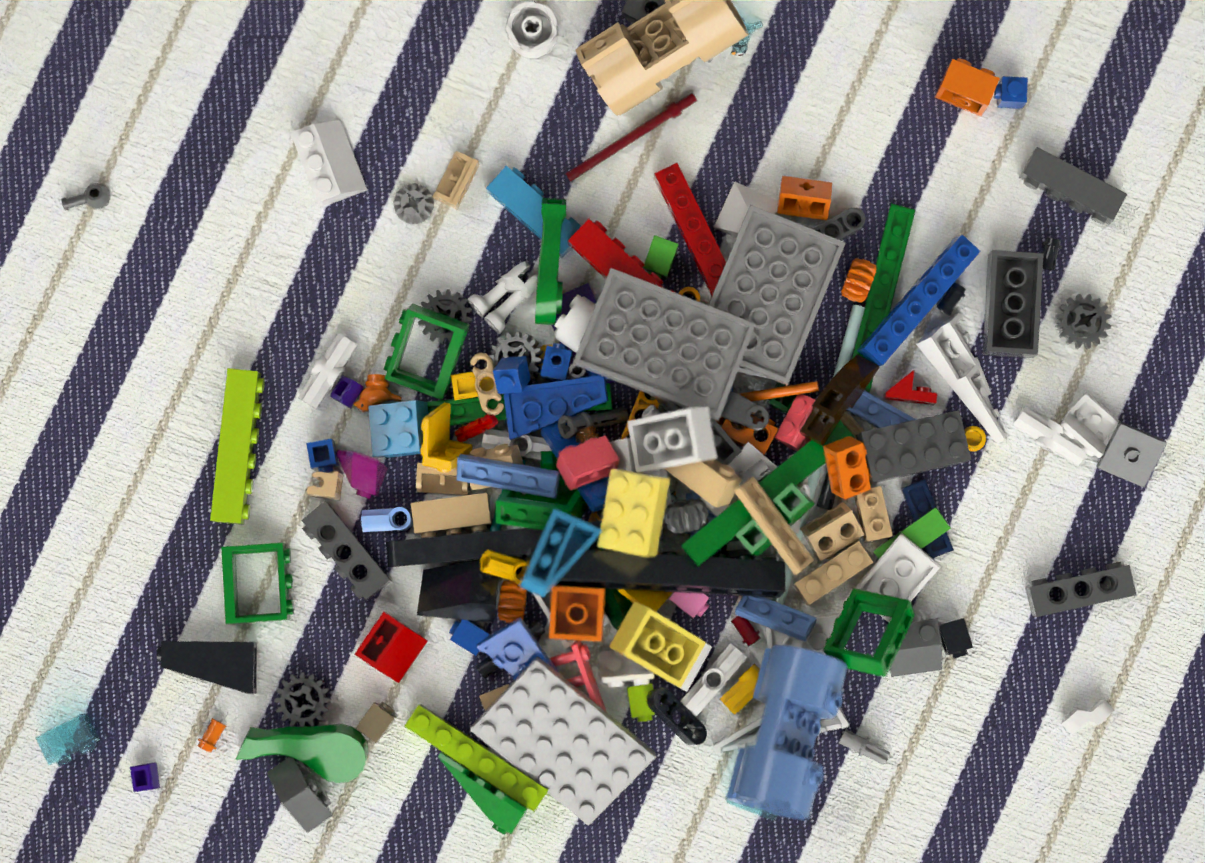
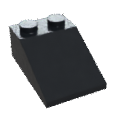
M476 560L425 569L422 575L417 616L494 622L499 577L480 571V561Z

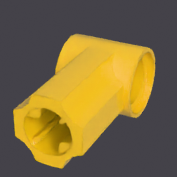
M487 549L480 559V571L512 580L520 585L526 572V561L518 556L512 557ZM522 566L521 572L515 575L516 570Z
M755 663L720 698L734 715L753 698L760 668Z

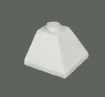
M734 182L714 228L737 238L750 205L775 214L778 208V201Z

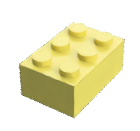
M611 469L598 547L645 557L657 556L670 479L623 469Z
M634 601L609 647L681 688L706 642L653 610Z

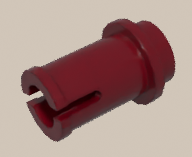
M737 616L731 621L744 639L742 641L743 644L746 643L749 647L761 639L759 636L760 631H756L748 619Z

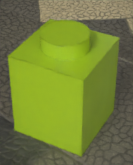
M653 683L627 687L631 717H637V722L653 720L652 715H656L647 705V695L653 690Z

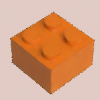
M960 58L957 60L952 59L945 71L935 98L982 116L989 106L1000 78L996 77L995 73L985 68L979 70L972 67V64L967 60Z
M553 586L549 639L603 641L606 588Z

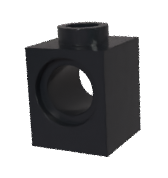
M964 618L939 625L941 643L945 655L952 654L953 659L968 655L967 650L973 648Z

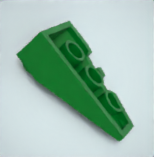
M440 752L438 758L489 821L494 823L492 828L503 835L506 832L512 834L528 808L444 752Z

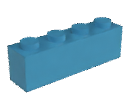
M506 165L486 187L487 193L542 240L543 219L541 209L544 193L534 184L529 186L523 180L525 176L514 167L511 170ZM572 217L569 219L564 218L562 224L559 252L561 258L571 249L568 245V240L581 227Z

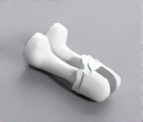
M526 261L519 263L508 273L502 275L499 280L495 281L498 284L484 296L473 294L467 299L478 315L483 317L506 292L512 293L497 309L490 312L484 318L486 323L499 334L506 328L505 319L512 310L524 299H528L537 289L538 273L529 278L526 283L520 279L530 268L529 263Z

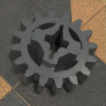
M450 289L446 290L445 295H442L440 290H437L436 297L428 294L429 302L420 303L422 307L429 310L433 308L437 313H440L438 309L445 314L451 313L449 317L454 319L462 312V322H473L472 318L467 317L468 314L472 313V309L465 308L468 301L467 299L460 301L459 292L451 296ZM440 301H451L453 304L450 306L442 305ZM424 320L418 322L419 326H426L422 331L424 335L431 333L430 341L433 342L436 338H439L440 345L444 344L445 339L451 342L454 331L449 330L450 333H439L437 331L443 327Z
M1077 294L1076 301L1071 297L1066 300L1068 306L1062 304L1059 307L1063 313H1058L1055 318L1061 320L1060 323L1055 325L1057 329L1062 328L1063 332L1060 333L1059 337L1066 336L1068 338L1066 341L1067 345L1075 342V349H1079L1082 344H1084L1086 349L1091 348V342L1096 346L1099 345L1100 339L1098 337L1102 339L1107 338L1108 335L1104 330H1109L1112 326L1106 323V320L1112 317L1104 313L1108 306L1100 307V298L1091 301V294H1088L1085 299L1082 298L1081 294ZM1080 305L1091 307L1093 310H1085ZM1069 312H1071V324L1068 326L1067 317ZM1092 316L1086 325L1075 327L1081 319ZM1099 317V328L1098 331H1096L1097 328L1095 327L1096 319ZM1073 333H1081L1087 338L1078 337Z
M516 331L514 337L508 332L506 333V340L498 338L497 340L500 345L498 347L492 346L491 348L495 351V355L489 356L494 361V367H496L502 356L503 358L515 357L516 355L518 357L526 356L531 380L535 381L536 379L533 374L535 372L541 373L538 364H542L544 360L539 358V355L544 353L541 348H536L539 342L535 339L531 340L532 336L527 333L523 336L521 332ZM516 343H522V344H524V345H520L519 347H513V346H512L513 344H516Z
M301 672L299 679H297L295 674L290 675L291 682L283 680L284 689L278 688L276 690L281 694L280 698L274 699V702L281 704V707L276 709V712H284L282 720L286 721L290 718V726L292 727L297 722L300 723V727H305L306 722L311 727L315 726L314 719L317 718L322 721L324 718L321 712H329L330 710L325 706V703L331 702V698L325 697V694L330 690L329 688H321L324 683L322 679L317 682L314 681L315 674H311L308 679L305 672ZM304 683L301 690L296 692L290 690L294 685ZM314 688L319 694L320 702L314 698L312 693ZM305 693L306 699L312 704H304L300 707V701L293 696H303ZM286 699L291 701L293 706L292 713L287 707ZM308 709L316 711L309 717L301 718L304 711Z

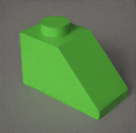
M654 235L643 269L649 275L653 272L660 279L667 280L677 254L678 244Z

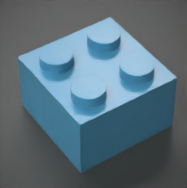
M412 400L368 406L372 457L391 458L421 454L420 450L424 433L421 430V424L424 417L428 415L427 402Z

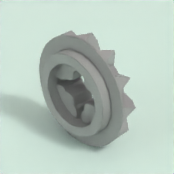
M416 183L404 185L403 188L396 192L393 201L397 216L409 224H418L430 217L434 208V200L430 191L425 186ZM408 195H411L415 200L422 199L418 203V213L413 207H406L410 203Z

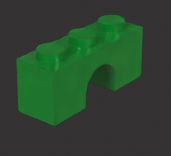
M791 483L773 500L775 507L790 527L815 505L802 488L795 483ZM754 518L735 535L750 553L756 556H760L772 545Z

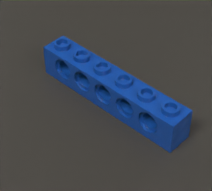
M962 234L953 238L857 351L867 360L879 366L884 365L981 251Z

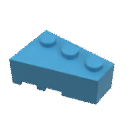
M554 509L546 523L520 587L544 597L592 545L602 530Z

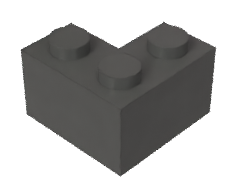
M288 757L268 771L267 775L282 805L308 833L333 816L329 805L332 803L324 791L318 792L319 787L313 778L308 777L311 772L307 765Z

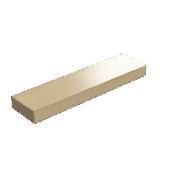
M751 477L734 490L794 575L802 572L814 561L754 477Z

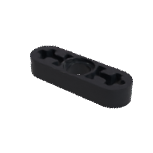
M658 688L648 693L647 705L650 710L685 744L699 745L705 741L707 730L704 724L668 689ZM675 710H678L681 714V720L678 724L673 720V712Z

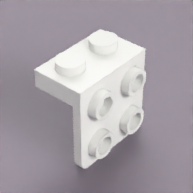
M1085 392L1065 414L1061 425L1063 426V432L1071 439L1076 438L1083 444L1082 448L1086 453L1100 458L1119 420L1089 393Z

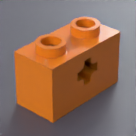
M782 176L777 214L828 220L832 182Z

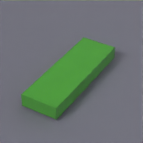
M935 507L873 552L879 559L901 533L922 549L951 529V527L937 507Z

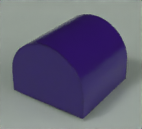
M342 375L330 397L351 409L364 387Z
M157 762L130 767L133 792L160 788Z

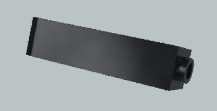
M161 641V646L157 648V661L161 662L162 668L247 694H256L257 642Z

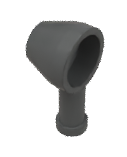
M93 183L86 188L84 194L70 198H61L65 211L83 204H88L94 209H101L109 203L110 192L103 184ZM94 190H99L97 197H91V193Z

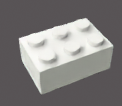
M708 407L689 408L627 421L636 472L654 471L717 458Z

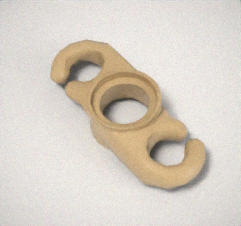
M477 353L471 358L470 364L474 366L479 359H483L487 363L485 369L481 370L474 367L472 370L475 375V387L481 408L488 415H498L504 408L503 403H499L495 409L488 407L490 399L497 401L502 399L496 388L493 360L486 353ZM491 377L494 380V388L491 391L485 392L480 388L482 378Z

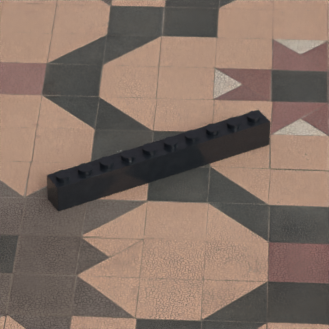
M537 545L530 547L526 554V570ZM589 547L554 586L779 598L786 591L785 561H777L775 557H764L762 560H754L751 556H738L736 559L727 558L724 554H715L697 566L688 554L682 556L672 551L657 554V556L645 557L616 550L600 551V548Z

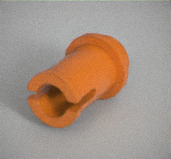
M212 718L203 737L198 739L200 741L198 747L209 753L213 749L216 750L217 747L215 745L226 725Z

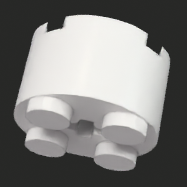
M527 1L517 5L511 11L507 21V34L512 48L525 58H536L547 54L554 47L558 37L557 20L553 11L548 6L534 1ZM532 26V28L536 29L537 32H528V27Z
M577 295L569 306L572 309L567 316L562 314L555 324L557 329L553 334L555 339L577 353L596 304L586 297Z

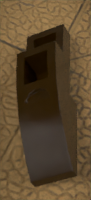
M858 354L844 365L813 403V412L800 429L801 435L823 446L847 409L854 407L880 368L879 365Z

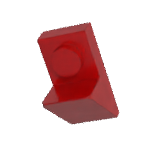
M913 370L885 392L883 399L934 406L937 402L938 393H932L931 388L916 387V390H912Z

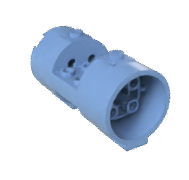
M774 645L771 649H765L753 698L766 704L755 746L739 748L727 799L750 808L756 807L768 811L770 814L798 820L809 819L815 793H817L823 779V767L811 761L814 756L813 747L816 736L820 733V720L835 718L842 704V687L847 671L845 663L815 651L793 646Z

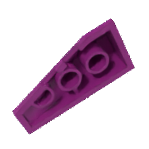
M337 450L336 456L351 487L357 489L356 495L370 499L371 495L378 497L388 468L377 459L353 451Z

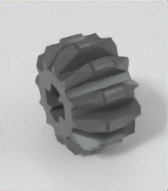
M700 499L676 501L673 504H669L664 510V518L668 530L674 533L698 530L705 527L709 522L708 508H706L705 502Z

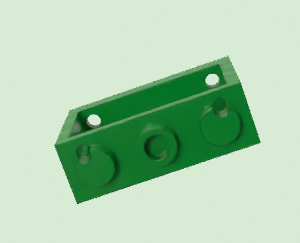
M412 303L407 310L403 309L399 319V324H402L400 333H395L391 343L394 351L392 356H388L383 369L387 371L385 379L442 400L447 394L451 375L454 373L470 324ZM416 318L454 331L437 382L399 369Z
M567 485L559 486L556 499L503 489L496 500V523L544 530L554 509L580 520L588 504L577 488L570 490Z
M285 543L221 547L225 624L290 620V615L294 614L293 599H289V589L293 588L292 574H288L287 563H291L290 548H286ZM277 552L280 613L239 616L236 555Z
M853 588L849 598L847 597V601L843 603V610L839 618L837 617L834 621L830 637L825 640L824 653L845 663L848 669L887 677L915 616L910 600ZM862 611L891 617L873 656L844 649Z

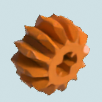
M855 258L841 290L842 296L854 302L862 303L865 301L877 270L876 265L868 260Z
M504 580L501 584L498 603V618L508 623H512L518 618L524 619L527 590L512 580Z

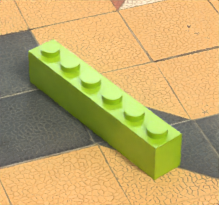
M227 368L210 521L244 525L245 519L248 520L250 516V504H247V496L252 494L253 479H250V470L254 469L256 464V454H252L253 443H258L259 429L255 428L256 418L260 419L262 404L258 403L259 393L264 391L265 383L264 378H261V373L258 371Z
M422 704L417 706L404 726L533 812H535L548 792V789L526 776L514 765Z

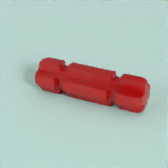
M486 414L484 417H480L466 426L458 428L455 431V436L459 442H464L468 438H473L495 427L498 424V419L493 414Z

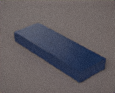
M925 479L901 488L914 522L936 507ZM947 532L924 547L926 553L932 558L954 550Z

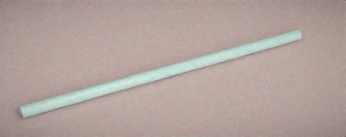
M859 305L852 306L834 376L852 358L865 307ZM822 466L808 478L807 485L810 488V498L812 501ZM810 509L801 517L799 531L796 534L801 542L803 533L800 528L806 525ZM786 562V591L779 598L772 599V601L778 602L783 605L785 604L791 578L793 575L792 570L789 568Z

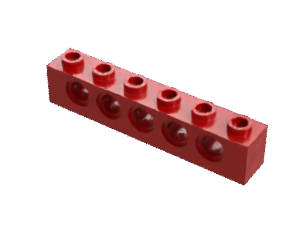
M675 163L654 173V180L712 297L726 261L678 163Z

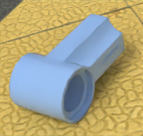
M403 507L362 510L361 525L363 532L405 531L412 527L413 518L411 511ZM399 512H404L407 515V522L403 526H398L395 523V516Z

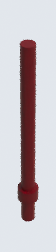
M690 93L676 103L673 101L665 106L666 109L565 173L566 177L570 182L665 121L670 118L675 119L682 114L681 111L697 102L695 95Z

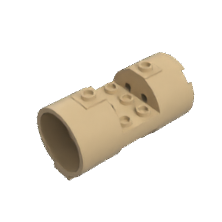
M664 0L665 4L626 28L623 24L620 25L617 22L575 49L581 65L598 88L597 91L613 113L620 116L663 89L661 80L668 78L683 66L689 65L694 59L700 57L702 61L707 62L749 35L741 16L731 0Z

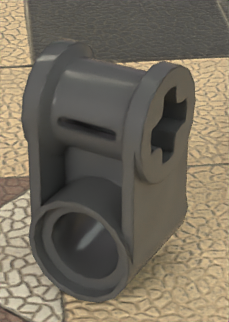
M729 392L720 416L756 431L762 430L767 426L769 414L764 407L751 402L737 393ZM758 412H761L764 421H759L757 425L753 424V418L750 417L751 414L756 415Z

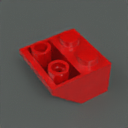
M383 612L354 655L392 680L400 683L428 640L387 612Z

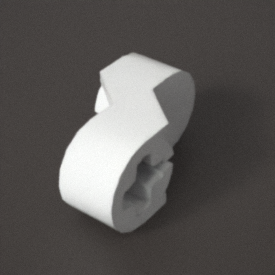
M1103 698L1089 711L1079 710V708L1074 709L1062 720L1061 724L1070 734H1073L1086 722H1093L1097 725L1104 722L1113 713L1114 709Z

